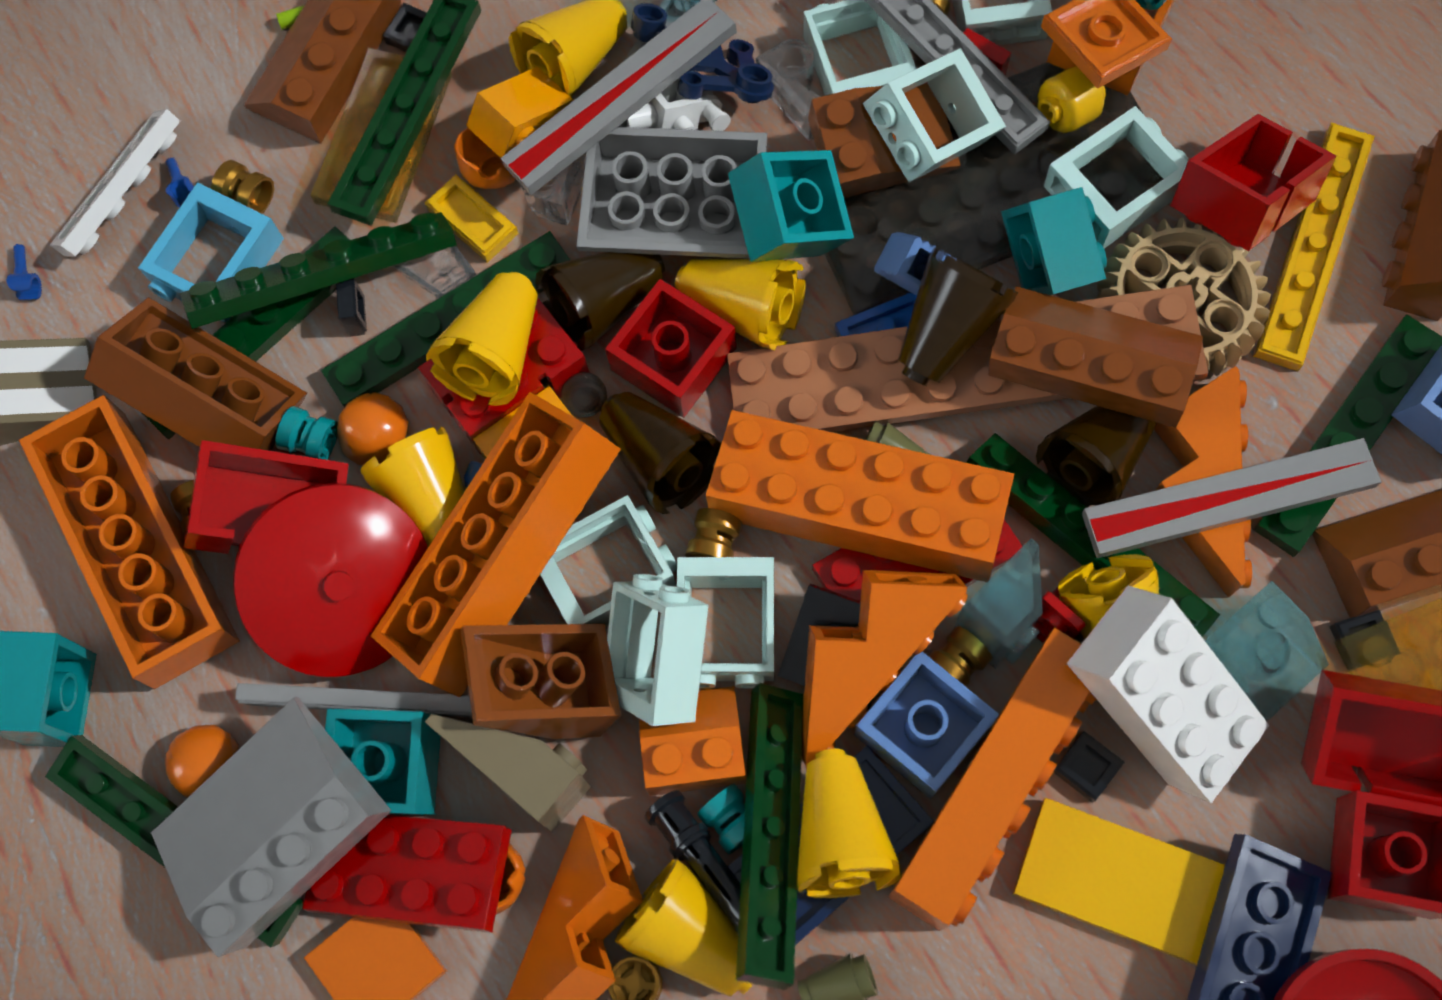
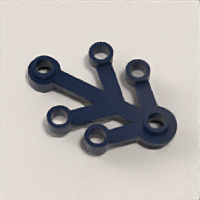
M642 3L636 5L633 9L631 28L634 31L635 38L648 43L667 28L665 26L667 13L663 8L654 4ZM735 39L729 43L726 55L727 61H725L720 45L679 78L677 92L687 99L701 98L704 90L734 92L744 102L759 103L760 101L768 100L772 96L774 84L772 82V73L766 67L755 64L753 45L745 40ZM698 72H711L716 73L719 76L701 75Z

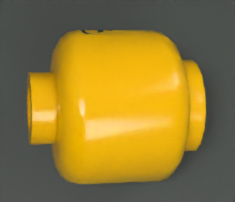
M1077 66L1068 68L1048 78L1040 86L1037 109L1050 121L1049 126L1053 130L1061 133L1073 132L1096 120L1102 113L1106 96L1105 87L1103 85L1097 89Z

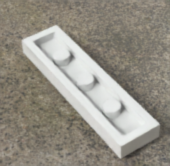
M167 109L153 112L55 237L50 246L63 256L76 257L78 253L86 254L97 242L99 234L95 231L104 219L111 221L125 205V200L121 197L131 185L137 187L148 176L151 167L147 164L156 152L159 154L164 153L175 141L177 134L173 130L180 123V120Z

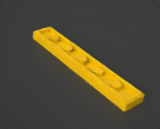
M1332 122L1326 130L1321 148L1336 155V159L1315 202L1299 214L1268 309L1270 313L1263 325L1265 328L1258 340L1253 357L1297 372L1303 366L1375 136Z

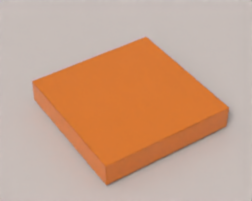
M1072 0L1046 14L1040 26L1097 89L1168 50L1172 38L1136 0Z
M352 917L304 957L334 1000H414L448 972L413 924Z

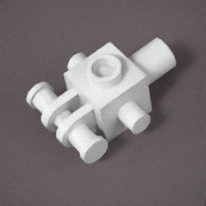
M677 79L618 127L698 130L699 123L708 121L713 131H724L729 126L731 118L726 112L721 110V101L710 90H704L702 97L699 99L682 97L677 92L679 79Z

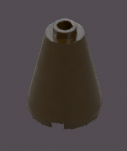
M936 247L932 249L928 256L898 358L905 365L902 373L924 386L928 385L930 379L940 383L1014 302L1018 294L1017 291L1011 288H1007L1004 294L1000 293L999 291L1003 286L1002 282L958 258L956 260L947 255L944 261H941L946 252Z
M604 252L548 265L536 273L535 285L536 290L544 287L548 300L542 303L572 341L578 344L577 347L580 351H583L596 343L644 300L658 280H663L662 273L665 271V265L660 254Z
M631 392L614 394L604 402L601 408L599 424L609 441L621 448L618 453L620 459L648 504L655 511L669 514L670 512L666 508L675 504L680 509H683L704 493L709 486L714 469L713 465L721 446V442L714 435Z
M1095 406L1047 435L1037 447V464L1043 460L1049 471L1047 475L1087 507L1119 500L1157 422Z

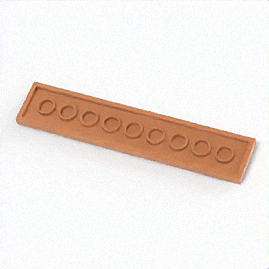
M1192 285L1076 301L1088 306L1201 335ZM1004 312L940 383L930 379L927 386L915 382L902 373L905 365L898 358L907 327L776 346L775 351L759 348L732 352L727 355L733 409L735 411L828 432L872 427L875 421L886 425L887 422L893 424L1070 398L988 375L990 355ZM1203 342L1193 381L1204 380L1208 375Z

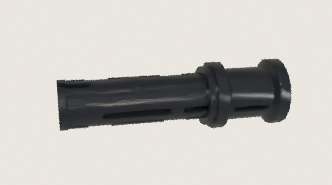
M680 790L671 791L655 801L645 813L644 818L650 826L656 825L670 843L669 852L675 859L678 858L679 861L685 860L706 887L708 893L735 926V930L738 933L741 883L710 844L711 835L709 834L710 830L705 823H698L684 805L685 797Z

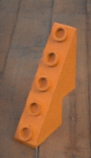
M1236 366L1188 397L1185 411L1176 428L1157 423L1154 430L1183 465V468L1163 480L1156 490L1243 469L1242 452H1245L1248 444V427L1246 424H1241V408L1246 403L1247 384L1245 380H1240V370ZM1251 520L1182 537L1228 597H1231L1240 588L1248 589L1252 582V563L1250 560H1245L1244 542H1248L1250 538Z
M863 570L859 626L809 625L802 724V759L805 768L809 762L815 760V755L818 752L835 748V740L847 727L850 729L854 728L862 720L868 711V703L879 691L885 692L901 673V666L912 654H920L928 647L934 637V629L946 616L948 618L954 616L961 610L967 601V586L956 574Z
M585 815L578 819L506 1000H596L615 982L603 940L643 902L618 830Z

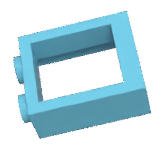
M197 182L138 268L150 281L148 288L153 293L169 302H172L174 297L182 301L180 293L188 291L195 284L172 272L208 220L245 238L216 282L233 277L238 271L248 267H265L284 238L271 218ZM231 317L222 319L220 321L226 323L228 320L231 319Z

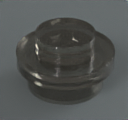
M581 372L572 375L566 380L561 390V399L572 415L581 418L591 417L601 411L602 405L607 400V389L597 375Z

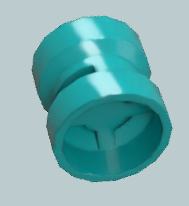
M291 406L287 409L279 423L275 440L276 447L288 453L299 451L304 453L306 457L328 460L337 441L338 422L327 417L313 418L307 410Z
M734 783L713 797L697 813V816L707 827L714 828L718 833V842L728 855L743 846L744 794Z

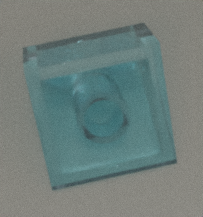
M1030 538L963 606L954 628L961 626L968 630L987 647L993 657L989 664L995 669L1005 659L1013 665L1032 645L1031 642L1040 633L1034 628L1043 614L1039 544Z
M1273 581L1267 584L1205 640L1266 721L1274 716L1310 683L1321 670H1324L1329 665L1309 617Z

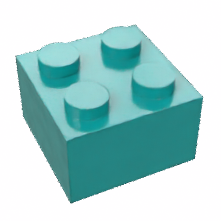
M831 150L760 152L728 173L750 262L817 257L854 239Z
M1083 187L1001 211L1021 288L1054 295L1106 279L1104 269L1107 266V257L1102 244L1096 241L1092 225L1095 221L1094 206L1090 198L1085 196Z
M0 631V737L25 746L64 747L71 736L83 735L97 654L57 633Z
M327 709L325 730L392 810L390 813L435 814L441 736L425 723L432 713Z

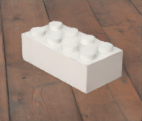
M1128 585L1066 663L1168 785L1209 803L1214 801L1269 727L1267 721L1174 600L1166 596Z

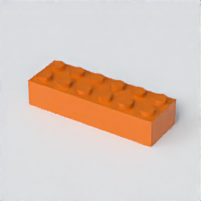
M529 392L375 628L371 637L418 679L460 698L468 687L461 628L473 625H508L542 570L556 552L557 547L575 519L583 510L595 488L609 470L610 465L621 448L582 421Z
M102 395L19 439L133 679L156 689L240 642L194 549L183 548L185 537L180 521L126 414L105 395Z
M731 410L706 492L708 508L728 512L740 519L743 525L989 583L1014 473Z
M1056 628L1052 630L1039 648L1000 712V715L995 720L934 820V823L904 869L902 877L888 895V898L938 931L949 927L950 924L956 927L959 923L962 924L978 898L970 892L977 880L983 883L986 878L989 879L1004 855V852L997 848L1002 837L1008 840L1012 833L1014 835L1017 833L1031 809L1023 803L1028 794L1034 797L1038 790L1041 791L1057 766L1056 763L1049 760L1053 752L1059 755L1064 746L1067 747L1083 722L1075 717L1076 713L1079 711L1083 714L1089 704L1092 705L1096 700L1066 664L1081 646V643Z

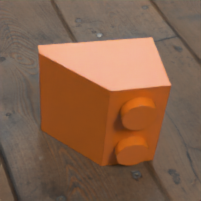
M735 686L699 690L695 722L651 726L639 718L645 789L650 796L663 795L674 790L686 792L725 787L734 783L736 785L746 784Z

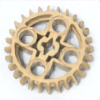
M1183 217L1178 220L1175 228H1171L1164 218L1159 223L1156 231L1151 225L1146 223L1139 235L1131 232L1124 244L1118 243L1111 257L1107 259V266L1104 269L1106 279L1098 281L1096 288L1100 291L1096 297L1097 299L1124 295V293L1130 294L1160 289L1163 282L1167 284L1165 288L1192 285L1197 314L1200 309L1204 311L1201 317L1198 316L1201 336H1203L1202 342L1208 373L1210 370L1217 377L1223 373L1227 366L1231 368L1236 366L1242 359V356L1248 355L1255 346V341L1262 335L1265 328L1263 324L1270 313L1265 306L1269 302L1271 294L1262 291L1268 277L1255 275L1261 265V261L1247 262L1245 259L1249 253L1247 250H1237L1225 239L1219 237V234L1216 232L1204 231L1201 224H1196L1194 228H1187ZM1167 253H1179L1190 256L1181 264ZM1201 264L1213 266L1217 272H1210ZM1136 269H1145L1149 271L1153 275V277H1145L1141 275ZM1225 281H1228L1234 289L1238 303L1219 291ZM1211 322L1223 324L1228 332H1221L1215 329Z

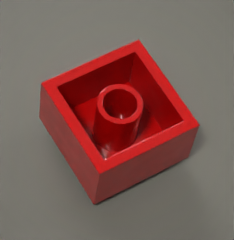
M659 279L607 345L605 351L611 371L685 418L728 361V353L735 352L737 349L735 326Z
M1358 790L1336 798L1330 865L1332 876L1328 888V899L1431 920L1442 918V806Z

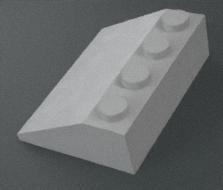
M617 127L586 152L577 250L749 259L728 173L760 152H768L767 133Z
M293 697L155 828L151 834L187 919L219 958L248 947L392 810L298 697Z

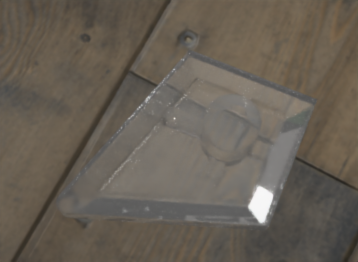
M457 246L391 266L438 299L476 276L475 270Z

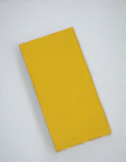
M1044 798L1012 895L1197 966L1225 865Z

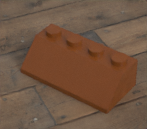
M307 0L244 104L246 109L321 144L384 39L383 34L402 6L401 0Z
M1442 130L1437 132L1428 146L1421 145L1414 157L1411 171L1417 172L1415 183L1409 185L1401 206L1402 209L1407 210L1405 222L1401 221L1398 225L1391 245L1392 248L1397 249L1395 261L1391 260L1381 283L1382 287L1387 288L1383 306L1438 321L1442 317Z
M1015 287V291L1018 294L1014 302L1004 312L990 355L989 376L1171 427H1177L1185 411L1195 377L1203 336L1025 288Z
M149 297L97 337L84 379L103 389L108 394L120 399L198 447L201 445V440L271 451L276 443V433L283 415L291 406L300 407L307 395V392L201 328L192 329L188 320Z
M1442 490L1316 529L1312 533L1349 618L1358 617L1377 610L1382 611L1442 591Z

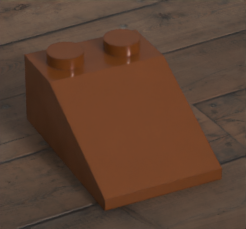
M928 83L905 92L906 98L936 149L953 142L946 114ZM883 86L853 88L811 99L808 121L817 151H832L844 198L908 182L863 105L867 99ZM957 157L917 179L959 169L961 166L959 158Z
M605 624L473 625L461 628L473 725L550 739L601 737L621 716Z

